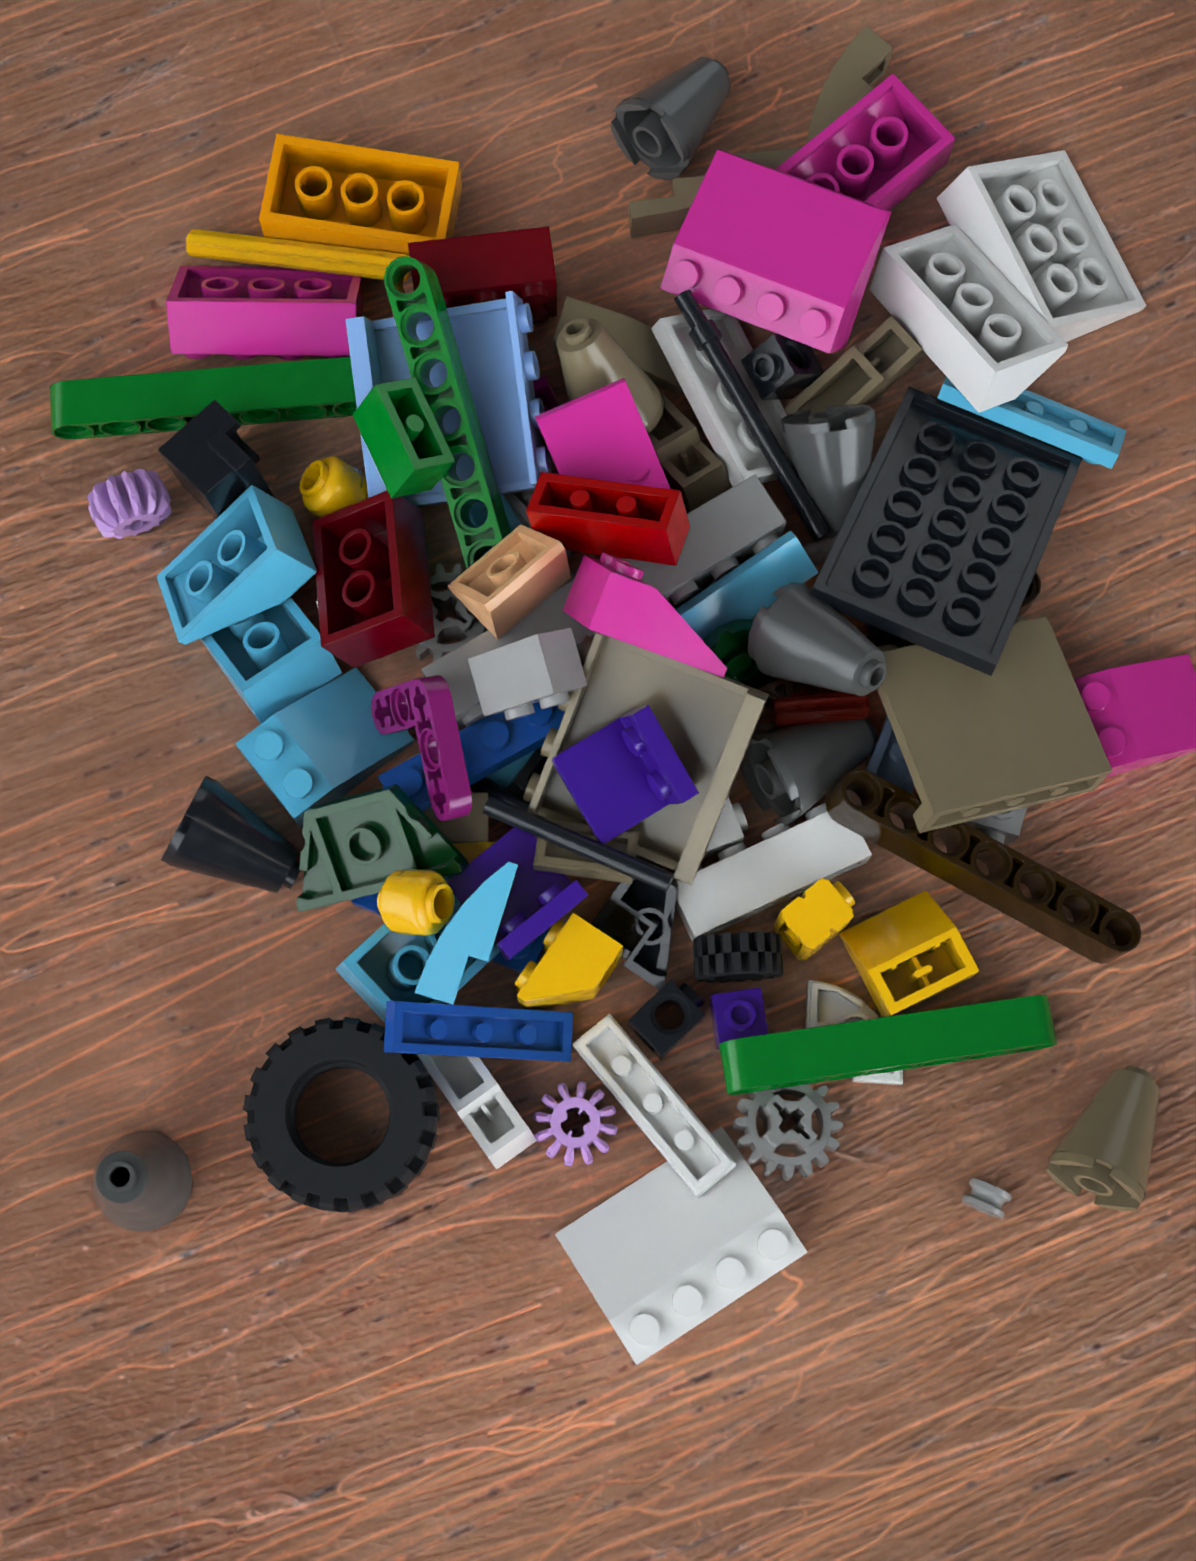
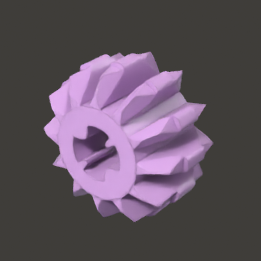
M137 469L128 473L123 471L117 476H108L105 482L97 483L87 495L90 505L88 509L92 521L95 522V525L104 537L122 539L130 535L135 537L144 531L150 532L152 527L162 525L172 513L171 499L167 487H165L164 482L155 471Z
M578 1082L576 1097L571 1098L567 1085L565 1083L558 1084V1092L563 1101L558 1104L552 1096L544 1094L541 1100L545 1106L553 1110L552 1114L534 1113V1121L550 1124L551 1128L537 1132L535 1134L536 1141L544 1142L554 1137L556 1141L548 1148L546 1155L552 1159L558 1154L562 1146L567 1148L564 1157V1164L566 1166L573 1165L574 1150H581L583 1161L586 1165L592 1164L593 1156L588 1146L593 1144L600 1152L606 1154L610 1147L598 1137V1134H617L616 1126L600 1123L601 1119L611 1117L616 1113L615 1107L613 1105L606 1106L597 1111L596 1106L602 1101L605 1093L598 1089L589 1101L584 1099L586 1082ZM570 1111H579V1117L584 1113L590 1121L583 1126L584 1135L581 1137H572V1130L565 1134L561 1128V1125L568 1122L567 1113Z

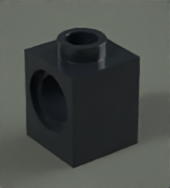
M779 334L771 335L740 360L761 400L793 399L824 373L810 346Z
M670 979L628 1020L627 1026L662 1060L703 1021L705 1014L699 1008L704 1002L686 983L678 987ZM666 1004L678 1007L683 1014V1023L678 1028L672 1030L662 1028L655 1018V1012L659 1007Z

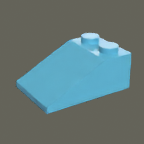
M251 485L156 577L178 642L186 645L284 603L317 570L293 509Z
M291 597L284 603L200 638L260 723H263L276 712L342 674L333 654L321 647L320 633Z
M356 667L276 712L235 743L245 759L301 829L303 828L304 811L318 804L341 799L415 742L408 731L387 735L379 733L375 727L371 712V700L376 691Z
M455 874L449 875V876H445V877H443V878H444L445 881L447 882V881H448L450 878H452ZM455 896L453 914L445 926L436 934L427 936L398 934L389 930L384 923L335 969L384 1023L386 1001L446 1003L414 992L426 961L440 935L462 906ZM494 945L489 961L499 953ZM468 957L458 990L488 962Z

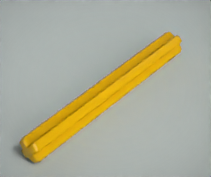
M199 229L191 230L186 237V252L191 257L384 280L386 268L391 261L398 257L408 256L407 254ZM411 271L405 275L403 282L407 281L408 277H410Z

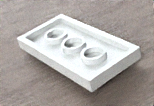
M714 309L702 310L707 320H714L722 334L720 339L722 346L794 468L781 432V418L787 416L779 400H761L740 360L752 352L753 349L737 318ZM683 314L660 318L651 330L717 458L724 464L732 487L755 474L761 483L777 480L775 473L703 350L698 351L688 333L691 331V328Z

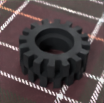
M742 931L739 933L726 932L721 935L709 934L693 939L694 975L697 981H720V983L730 981L745 982V980L758 981L784 975L781 934H776L775 932L764 933V931L753 933Z

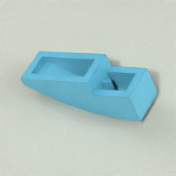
M507 862L485 880L462 904L434 946L414 993L454 1004L468 957L484 962L489 961L518 864Z

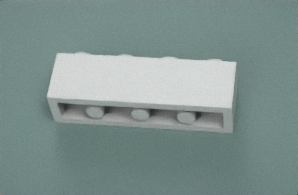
M826 803L805 813L807 821L790 828L789 825L781 823L763 832L761 836L764 841L746 848L744 842H741L723 850L718 854L719 862L704 869L700 865L691 885L676 879L678 893L675 907L692 943L693 939L697 937L715 934L805 892L821 878L831 880L867 863L872 854L864 838L834 821L828 814Z

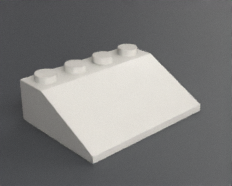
M1065 150L969 166L937 197L950 225L956 224L1065 342L1135 314L1146 307L1138 288Z
M722 1126L711 1132V1134L735 1161L736 1167L699 1198L669 1162L666 1161L555 1234L636 1365L808 1253L777 1204Z

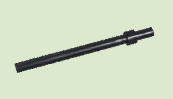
M691 290L680 293L674 298V301L691 328L688 334L698 351L703 350L813 541L818 542L831 534L829 528L720 342L722 334L714 320H707Z

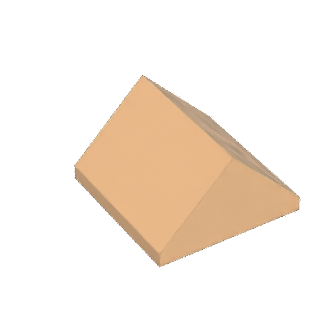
M520 524L452 581L448 588L498 640L571 578L566 550L560 541Z

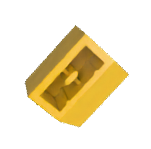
M926 890L839 933L882 1017L896 1016L970 979L979 972L957 927Z
M572 913L566 923L559 919L552 926L543 941L545 945L543 950L546 953L537 964L530 960L515 982L517 986L516 991L519 992L517 994L519 1007L526 1010H540L595 999L621 961L623 945L575 913Z

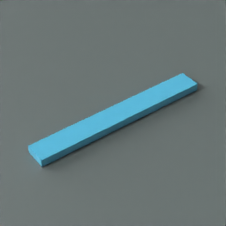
M790 530L675 610L703 640L704 637L717 627L734 620L752 619L762 606L766 608L771 606L779 598L773 595L779 587L792 582L803 584L819 572L797 537ZM534 751L490 774V779L503 787H507Z

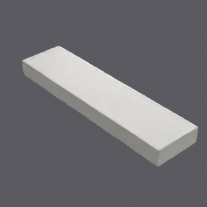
M610 1013L572 1044L576 1052L698 1198L736 1167L735 1161Z

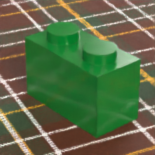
M416 377L374 385L353 414V418L391 499L432 490L455 462Z

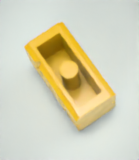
M821 878L808 888L802 897L798 896L780 911L773 924L776 934H781V940L798 960L805 962L819 951L825 943H829L846 928L854 917L851 907L855 905V901L839 881L831 884L829 880Z

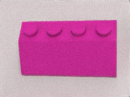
M891 74L778 166L776 170L890 211L947 164L955 137L894 74Z
M180 266L166 300L171 354H184L191 359H203L212 354L231 355L233 358L240 360L252 359L258 355H277L280 359L297 360L305 355L324 356L326 359L350 357L345 319L363 316L364 277L282 267Z

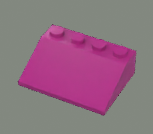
M717 149L675 239L660 289L675 295L691 290L696 301L701 305L826 353H833L845 348L891 211Z

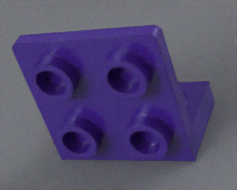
M649 705L630 710L552 758V763L597 841L601 843H607L667 805L682 804L699 794Z
M515 827L471 861L469 867L463 872L455 874L447 881L455 898L462 905L485 880L507 862L518 864L493 944L506 961L515 956L588 896L577 880L571 882L565 874L533 870L537 839L534 835Z

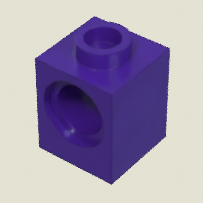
M761 987L711 995L709 1006L716 1049H719L720 1043L729 1040L769 1034Z

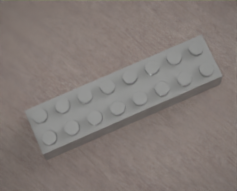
M755 474L687 514L690 529L676 566L620 559L629 562L631 566L643 570L642 580L657 588L674 609H677L782 537L786 520ZM574 580L553 592L498 640L487 630L421 669L423 677L441 675L449 685L458 731L487 717L482 712L468 658L539 633L570 627L572 628L578 652L586 635L594 638L595 631L586 628L563 611Z

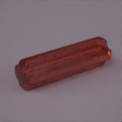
M844 692L778 697L773 703L774 720L779 726L865 719L870 711L868 695L858 696Z

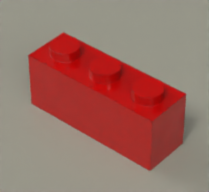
M541 472L526 509L532 529L560 541L565 550L602 555V552L618 558L673 566L677 565L690 529L680 490Z

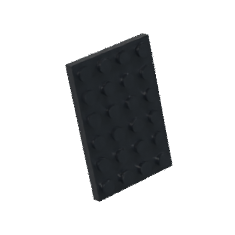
M909 386L810 594L843 614L992 676L1082 461V457Z

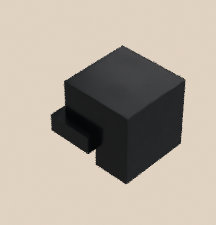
M216 400L212 401L158 449L182 487L215 519L251 485L274 497L255 466L260 457L237 433L241 425Z

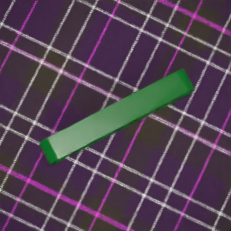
M408 256L398 257L391 261L386 268L384 275L385 288L411 378L416 377L455 459L454 464L441 478L464 562L468 569L484 555L487 549L494 547L510 534L511 530L438 277L429 265ZM417 269L420 274L419 286L415 291L406 294L403 289V279L409 271ZM431 316L434 323L433 332L427 339L419 340L416 334L417 323L421 318ZM443 362L447 368L446 380L442 385L434 387L429 377L431 368L435 364ZM456 408L461 416V423L455 432L448 434L443 427V418L447 411ZM468 454L474 462V471L470 478L463 481L456 473V465L462 456ZM480 500L486 505L488 516L483 525L476 527L470 520L469 512L472 505Z
M350 357L56 382L50 386L52 435L61 439L71 440L180 431L214 400L230 413L241 426L353 416L357 410Z
M1034 995L744 1037L720 1043L719 1050L727 1095H740L1029 1052L1057 1045V1039L1047 995Z

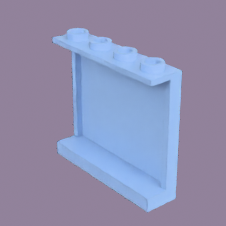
M513 291L505 292V299L447 308L500 495L534 490L541 472L552 473L550 453L547 446H541L540 430L535 416L545 411L542 400L540 398L535 399L533 380L539 379V364L535 351H529L527 333L533 332L532 312L529 304H523V299ZM364 316L345 319L357 408L374 385L411 378L394 317L371 321ZM425 316L417 323L416 334L419 340H425L432 334L434 323L431 316ZM439 362L431 368L429 377L434 387L442 385L446 380L447 368L443 362ZM456 408L447 411L443 418L445 431L448 434H452L459 428L461 423V416ZM360 433L368 498L387 491V488ZM468 454L462 456L456 465L458 477L465 481L470 478L474 471V462ZM441 479L430 491L402 496L417 508L447 503Z

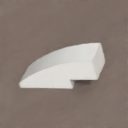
M416 1054L496 1170L536 1142V1138L479 1057Z

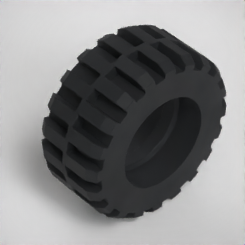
M344 1017V1020L333 1021L330 1018L316 1020L315 1025L304 1029L300 1026L287 1033L289 1038L280 1045L275 1043L265 1053L268 1058L261 1069L255 1068L250 1078V1081L254 1082L250 1095H245L243 1110L247 1112V1124L243 1126L245 1138L247 1141H250L254 1152L251 1156L257 1167L265 1172L268 1176L267 1180L277 1190L284 1192L292 1200L324 1211L343 1213L356 1212V1210L366 1208L371 1209L384 1204V1201L394 1195L398 1196L409 1187L408 1184L416 1175L421 1174L427 1165L426 1160L431 1149L434 1150L438 1136L436 1129L437 1121H440L439 1105L437 1104L435 1094L436 1089L423 1062L416 1054L384 1052L385 1027L373 1023V1025L365 1023L358 1018ZM340 1068L359 1070L374 1078L387 1097L390 1113L388 1128L380 1144L367 1156L348 1163L329 1162L313 1154L302 1141L296 1124L297 1105L308 1084L319 1075Z

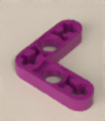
M441 675L413 679L376 692L371 700V712L375 727L380 734L387 735L416 729L430 803L436 817L441 821H447L468 816L472 807L471 790L452 696L446 680Z

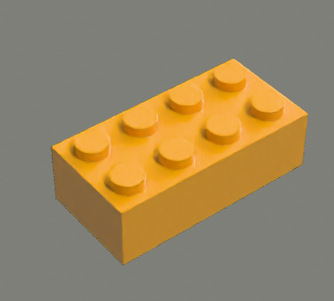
M276 134L259 215L263 235L266 238L400 253L409 256L408 243L453 238L462 191L460 162Z

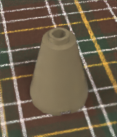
M575 318L566 323L557 337L556 344L568 402L625 378L643 424L649 433L656 427L663 415L664 400L658 387L599 321L592 318Z
M1127 1066L1125 1069H1117L1111 1073L1049 1157L1047 1173L1057 1184L1078 1197L1082 1188L1097 1195L1094 1204L1118 1211H1135L1139 1208L1140 1203H1142L1146 1196L1160 1093L1159 1087L1153 1082L1154 1078L1149 1072L1139 1067Z

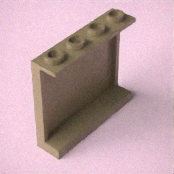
M1026 616L1016 617L992 676L917 644L898 648L897 645H887L879 648L886 658L887 673L883 683L877 690L921 800V805L912 815L919 833L1094 791L1112 772V768L1047 616L1030 620Z
M598 632L595 633L594 638L586 635L578 653L588 686L568 692L570 702L558 705V709L564 711L565 714L559 729L551 727L543 743L540 755L548 758L542 774L534 772L525 790L523 800L530 802L527 811L548 819L587 824L554 767L552 758L630 710L649 705L699 794L682 804L667 805L628 830L639 832L636 855L675 870L673 878L691 885L697 875L769 694L728 677L712 674Z

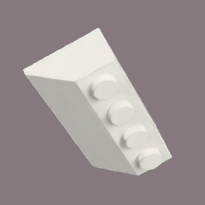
M956 224L883 248L869 290L978 413L1016 399L1066 352L1068 344Z

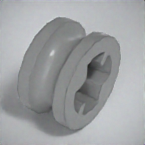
M970 1178L968 1184L971 1186V1192L969 1195H963L961 1201L980 1212L1003 1219L1005 1213L1002 1210V1205L1005 1202H1010L1012 1195L989 1183Z

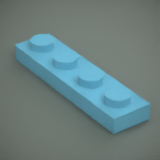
M947 377L937 397L942 401L1078 455L1087 463L1100 464L1110 469L1113 468L1119 456L1127 431L1026 389L1016 399L980 413L977 412Z

